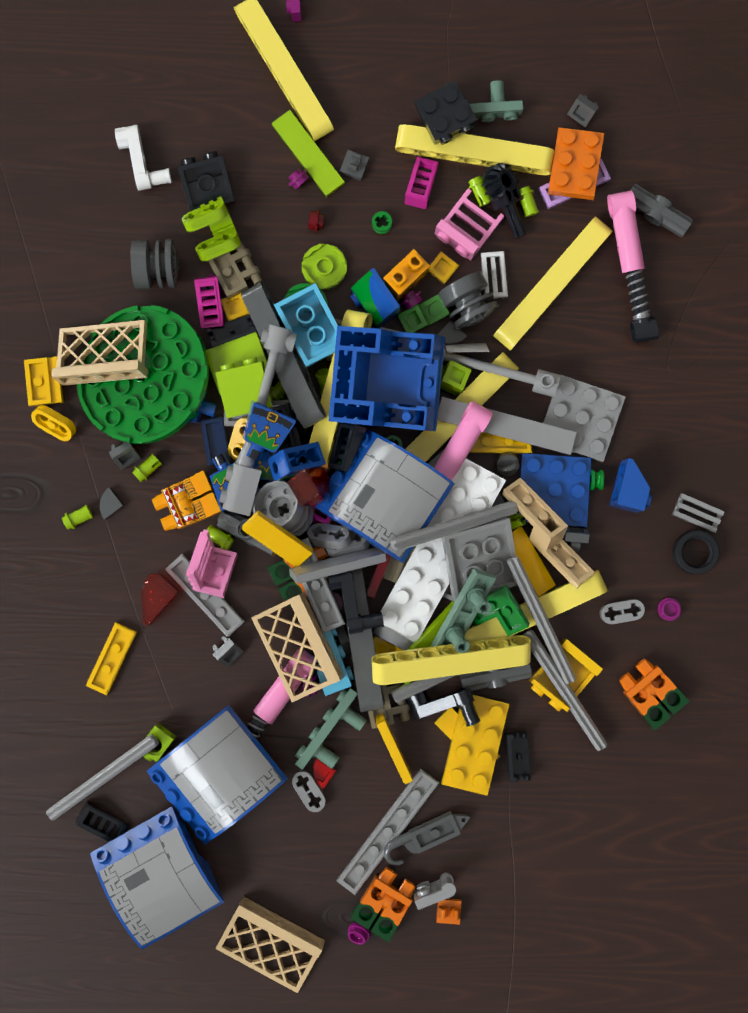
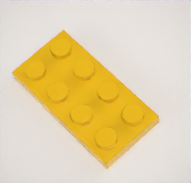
M473 695L475 700L473 704L481 721L467 727L459 708L441 784L488 796L509 704Z

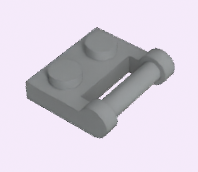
M445 872L441 874L440 879L432 883L425 881L416 886L417 889H414L413 892L417 909L420 910L454 896L456 887L453 883V876Z

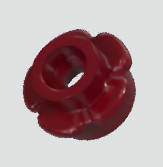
M317 209V212L310 211L308 229L315 230V232H317L318 228L322 229L324 215L319 214V209Z

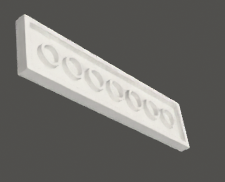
M465 459L452 480L455 485L427 527L492 507L506 480ZM442 537L416 545L380 611L383 615L385 627L411 640L413 643L420 638L449 585Z

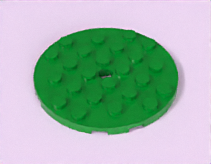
M154 305L125 308L109 316L101 323L110 324L145 320L147 322L145 367L148 369L147 378H144L145 380L128 379L77 384L81 405L91 422L99 430L112 438L132 444L157 442L168 438L182 429L199 409L208 385V356L198 332L180 315L169 309ZM134 328L127 336L133 341L139 335L140 328ZM113 330L106 338L112 342L120 332ZM93 332L90 335L92 338L88 343L89 345L99 336L97 332ZM124 338L116 348L122 352L130 342ZM103 340L94 350L100 355L109 344ZM135 347L126 358L128 360L138 359V349ZM113 349L104 360L112 362L119 354ZM91 352L83 362L91 364L97 356Z

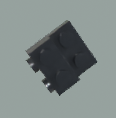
M456 80L414 101V105L434 145L438 143L444 145L453 140L454 135L460 132L462 135L474 129L473 125L477 122Z
M217 151L203 154L204 159L195 161V157L182 159V164L178 165V171L190 211L200 208L202 204H209V201H216L219 197H222L225 204L235 201L223 154L218 155Z

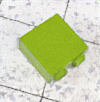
M257 358L244 360V366L235 367L234 363L220 366L221 371L215 372L226 418L248 414L252 400L257 402L265 372L264 361L258 362ZM271 389L269 391L266 406L269 408L275 406Z

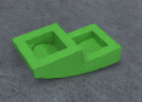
M436 295L420 305L417 304L400 313L398 317L406 332L416 333L448 317L451 312L449 308L444 307L439 296Z

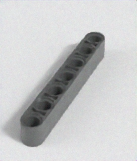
M262 282L241 293L260 338L263 328L268 329L269 324L285 328L275 309V303ZM295 346L292 352L287 351V354L280 352L275 371L300 424L307 429L326 418L325 410Z
M363 569L352 570L358 614L361 613V616L369 615ZM372 628L355 634H349L348 630L360 712L384 709L381 685L375 684L372 679V657L376 655Z

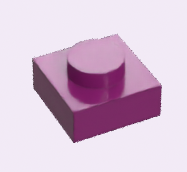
M286 0L287 14L291 13L292 22L301 21V1Z

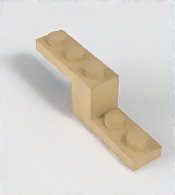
M521 478L503 489L502 495L508 501L516 502L518 511L533 526L529 538L531 543L576 589L594 576L595 572L563 540L568 525Z

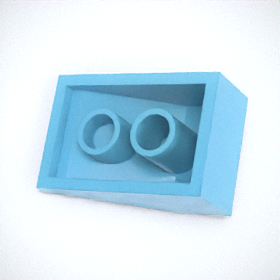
M316 283L274 304L285 328L293 330L292 333L297 334L294 345L306 367L335 353L338 325Z

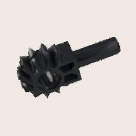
M498 163L485 170L484 175L481 176L484 181L481 186L485 188L486 192L484 195H489L494 211L501 208L504 209L515 239L526 235L515 205L516 202L522 200L519 187L517 186L519 180L515 177L516 172L511 171L510 165L506 166L504 163Z

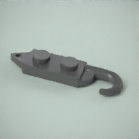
M449 811L408 830L409 832L390 840L384 848V857L392 865H401L404 863V860L393 859L391 856L393 849L405 845L412 853L419 854L460 835L461 829L470 817L467 814H454Z

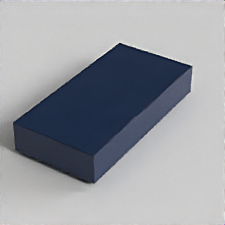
M224 417L200 420L208 466L215 465L212 458L222 453H225L229 463H231Z

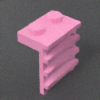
M468 188L444 220L441 219L437 224L435 234L442 242L449 244L458 254L471 261L505 215L501 213L496 220L467 199L472 192ZM462 204L489 223L491 227L488 231L459 210ZM456 215L483 237L480 241H477L453 223L451 218Z
M205 529L203 532H200L186 576L189 577L188 581L191 582L190 585L193 586L192 589L194 591L224 598L238 555L236 552L216 548L209 531Z

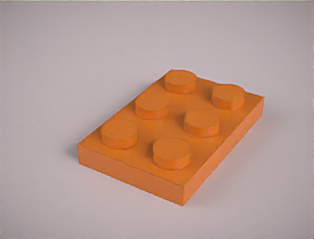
M558 128L548 189L549 195L594 200L604 133Z

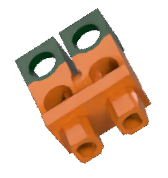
M323 547L313 548L318 561L328 557ZM284 559L267 567L276 586H279L292 579L289 568L295 566ZM292 581L278 588L284 601L303 592L307 597L302 583L298 584Z
M643 658L635 665L642 676L635 680L627 672L619 679V682L624 689L623 693L639 711L651 729L656 731L671 718L669 713L672 715L676 714L690 701L658 666H653L652 663Z
M385 867L379 876H374L358 904L351 911L350 919L366 929L371 928V932L389 943L412 903L411 896L414 892L415 884L404 878L400 887H395L392 885V882L397 873Z

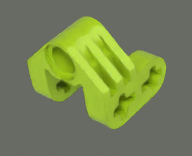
M222 197L217 198L218 200L209 201L207 205L202 204L200 208L190 211L182 217V222L188 232L199 230L208 225L214 237L199 243L195 247V251L201 261H208L238 248L241 244Z

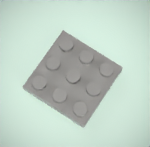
M561 375L555 398L551 397L543 423L577 432L572 452L604 462L625 396Z
M504 517L442 537L451 595L454 602L473 568L493 573L497 578L489 592L504 585H507L508 588L517 586L507 564L509 558L516 556L510 518Z

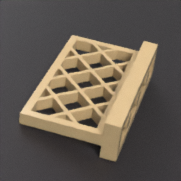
M145 320L60 329L57 366L52 368L51 377L62 386L147 378L148 369L145 367L147 322ZM134 328H140L139 335L132 341L127 335ZM113 330H118L120 334L110 342L106 337ZM97 332L99 336L89 345L85 339L91 333ZM75 334L78 338L68 347L66 345L67 335ZM126 338L130 344L120 352L116 346ZM105 340L109 346L99 355L94 349ZM83 342L87 348L78 357L73 351ZM136 347L138 349V359L128 360L126 356ZM114 349L119 355L112 362H106L104 359ZM93 352L97 358L91 364H85L83 360ZM72 354L76 360L70 366H64L65 359Z
M304 592L251 617L292 702L334 684L345 677ZM291 604L295 613L292 621L280 617L283 607ZM278 610L277 615L271 614ZM264 616L274 618L275 622L272 631L263 628L259 619ZM278 621L291 625L287 636L275 632ZM294 626L303 629L305 633L303 642L290 638ZM273 636L286 640L282 652L273 649L271 645ZM289 642L301 646L297 658L285 654ZM304 647L313 650L315 654L313 664L301 659ZM284 657L296 661L292 673L283 670L281 664ZM299 663L311 667L308 679L295 675ZM314 669L323 671L327 681L320 684L311 681ZM294 679L306 683L304 691L295 695L292 689Z
M243 896L215 949L298 993L316 959L321 954L325 940ZM238 916L247 920L249 928L238 930L235 922ZM261 929L267 931L270 939L258 941L255 931ZM251 932L254 943L243 946L240 935ZM236 937L239 947L231 949L223 944L227 938ZM282 940L288 942L291 950L279 953L276 942ZM272 943L275 954L264 957L260 946ZM256 948L259 958L254 960L247 958L245 950ZM306 952L312 955L309 962L300 964L296 953ZM293 955L295 965L284 968L281 957ZM277 959L280 969L271 971L267 968L266 961ZM298 971L300 979L297 984L288 980L287 972Z

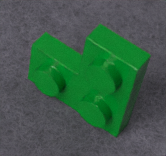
M507 585L488 593L486 598L492 605L491 611L485 615L477 613L473 620L477 626L497 617L508 636L528 628L530 624Z

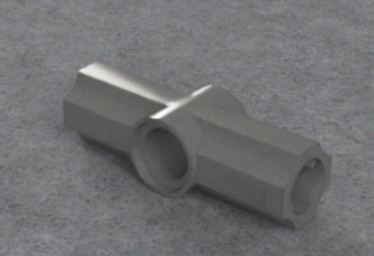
M635 183L631 191H633L635 196L636 210L641 212L648 222L656 226H663L682 238L693 219L675 209L667 198L653 195Z
M228 510L220 513L217 523L218 528L245 541L249 546H255L274 557L277 555L250 535L247 536V533L242 530V525L248 519Z
M529 663L519 667L461 674L460 679L463 689L469 687L471 691L486 687L488 689L508 685L509 682L531 678L532 672Z

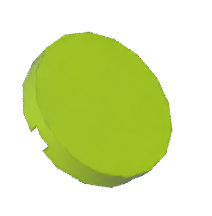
M318 244L311 247L305 253L302 261V273L309 284L313 285L316 283L319 290H330L337 287L344 280L347 273V261L343 252L336 246Z

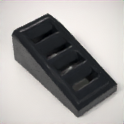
M339 423L328 468L348 471L363 441L367 428L355 424Z
M86 801L75 820L77 826L108 842L123 835L129 826L126 822L89 801ZM91 811V812H93V815L91 816L90 820L87 822V821H85V819H86V817L88 816L89 812ZM97 817H102L97 827H95L93 824ZM108 820L110 823L104 832L102 828ZM116 824L119 827L115 832L114 836L112 837L109 834L111 833L112 829Z

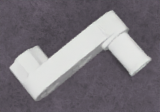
M138 125L115 129V138L119 150L126 148L130 150L138 191L151 189L155 185L172 183L169 168L153 172L147 170Z

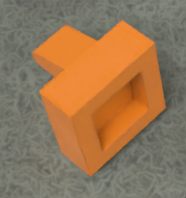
M447 898L437 902L436 923L460 925L461 899Z

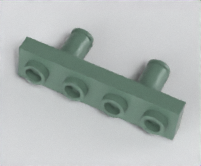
M501 80L490 83L491 102L469 104L476 119H481L482 122H491L495 118H504V120L508 121L515 120L521 117L523 111L522 100L505 101L504 82Z
M473 568L433 640L432 647L453 644L458 653L459 651L460 653H465L469 650L470 644L464 636L477 613L485 615L492 609V605L486 597L497 579L493 573Z
M350 687L348 691L346 689L341 691L336 698L339 701L334 709L330 707L323 716L324 724L321 728L317 726L309 735L310 743L307 747L302 745L296 753L295 757L298 758L295 763L296 766L303 770L311 757H316L331 769L334 767L340 757L323 746V741L338 720H345L358 731L361 730L367 719L351 708V703L358 694L357 690Z

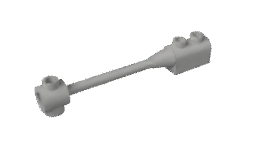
M269 324L268 329L263 328L260 342L265 343L264 348L270 349L257 400L258 403L265 406L279 353L287 354V351L292 352L297 334L292 333L293 330ZM245 441L233 467L228 466L225 480H229L227 489L222 488L219 502L223 503L222 508L225 510L250 516L262 469L254 466L255 460L246 456L252 444Z
M381 326V328H380V329H384V330H388V331L400 332V331L393 330V329H389V328H385V327H382V326ZM444 349L443 361L449 362L452 360L463 366L533 384L532 392L555 398L561 377L559 374L538 369L537 375H532L455 353H447V350Z

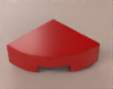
M316 758L313 775L317 785L323 790L336 772V769H331Z

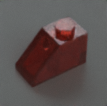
M325 468L304 469L287 482L301 506L311 505V507H315L323 502V497L329 493Z
M152 573L143 582L145 587L141 590L142 620L146 627L150 626L181 592L161 573H156V575Z

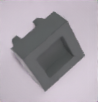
M580 94L567 115L586 127L599 107L596 102L593 103L588 100V96Z
M347 150L340 173L362 181L369 157Z
M123 442L118 447L114 444L111 445L112 450L109 451V454L121 470L141 459L138 451L131 443Z
M568 526L564 539L569 542V546L575 552H580L581 543H589L590 534L586 527Z
M222 636L221 639L224 641V644L220 648L214 644L212 647L215 652L212 655L217 661L228 668L244 653V650L230 638Z

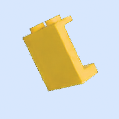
M563 638L560 642L561 647L576 676V680L570 683L569 686L575 695L578 696L594 676H598L603 669L569 640ZM540 666L529 679L533 684L531 689L541 697L543 694L547 695L551 699L549 704L560 712L563 709L568 712L570 708L566 705Z

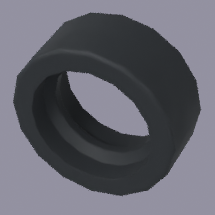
M700 530L688 531L680 535L674 542L672 549L673 560L677 567L689 574H704L712 570L717 564L720 555L719 546L715 538L709 533ZM691 539H700L709 548L708 559L700 566L689 565L683 558V546Z

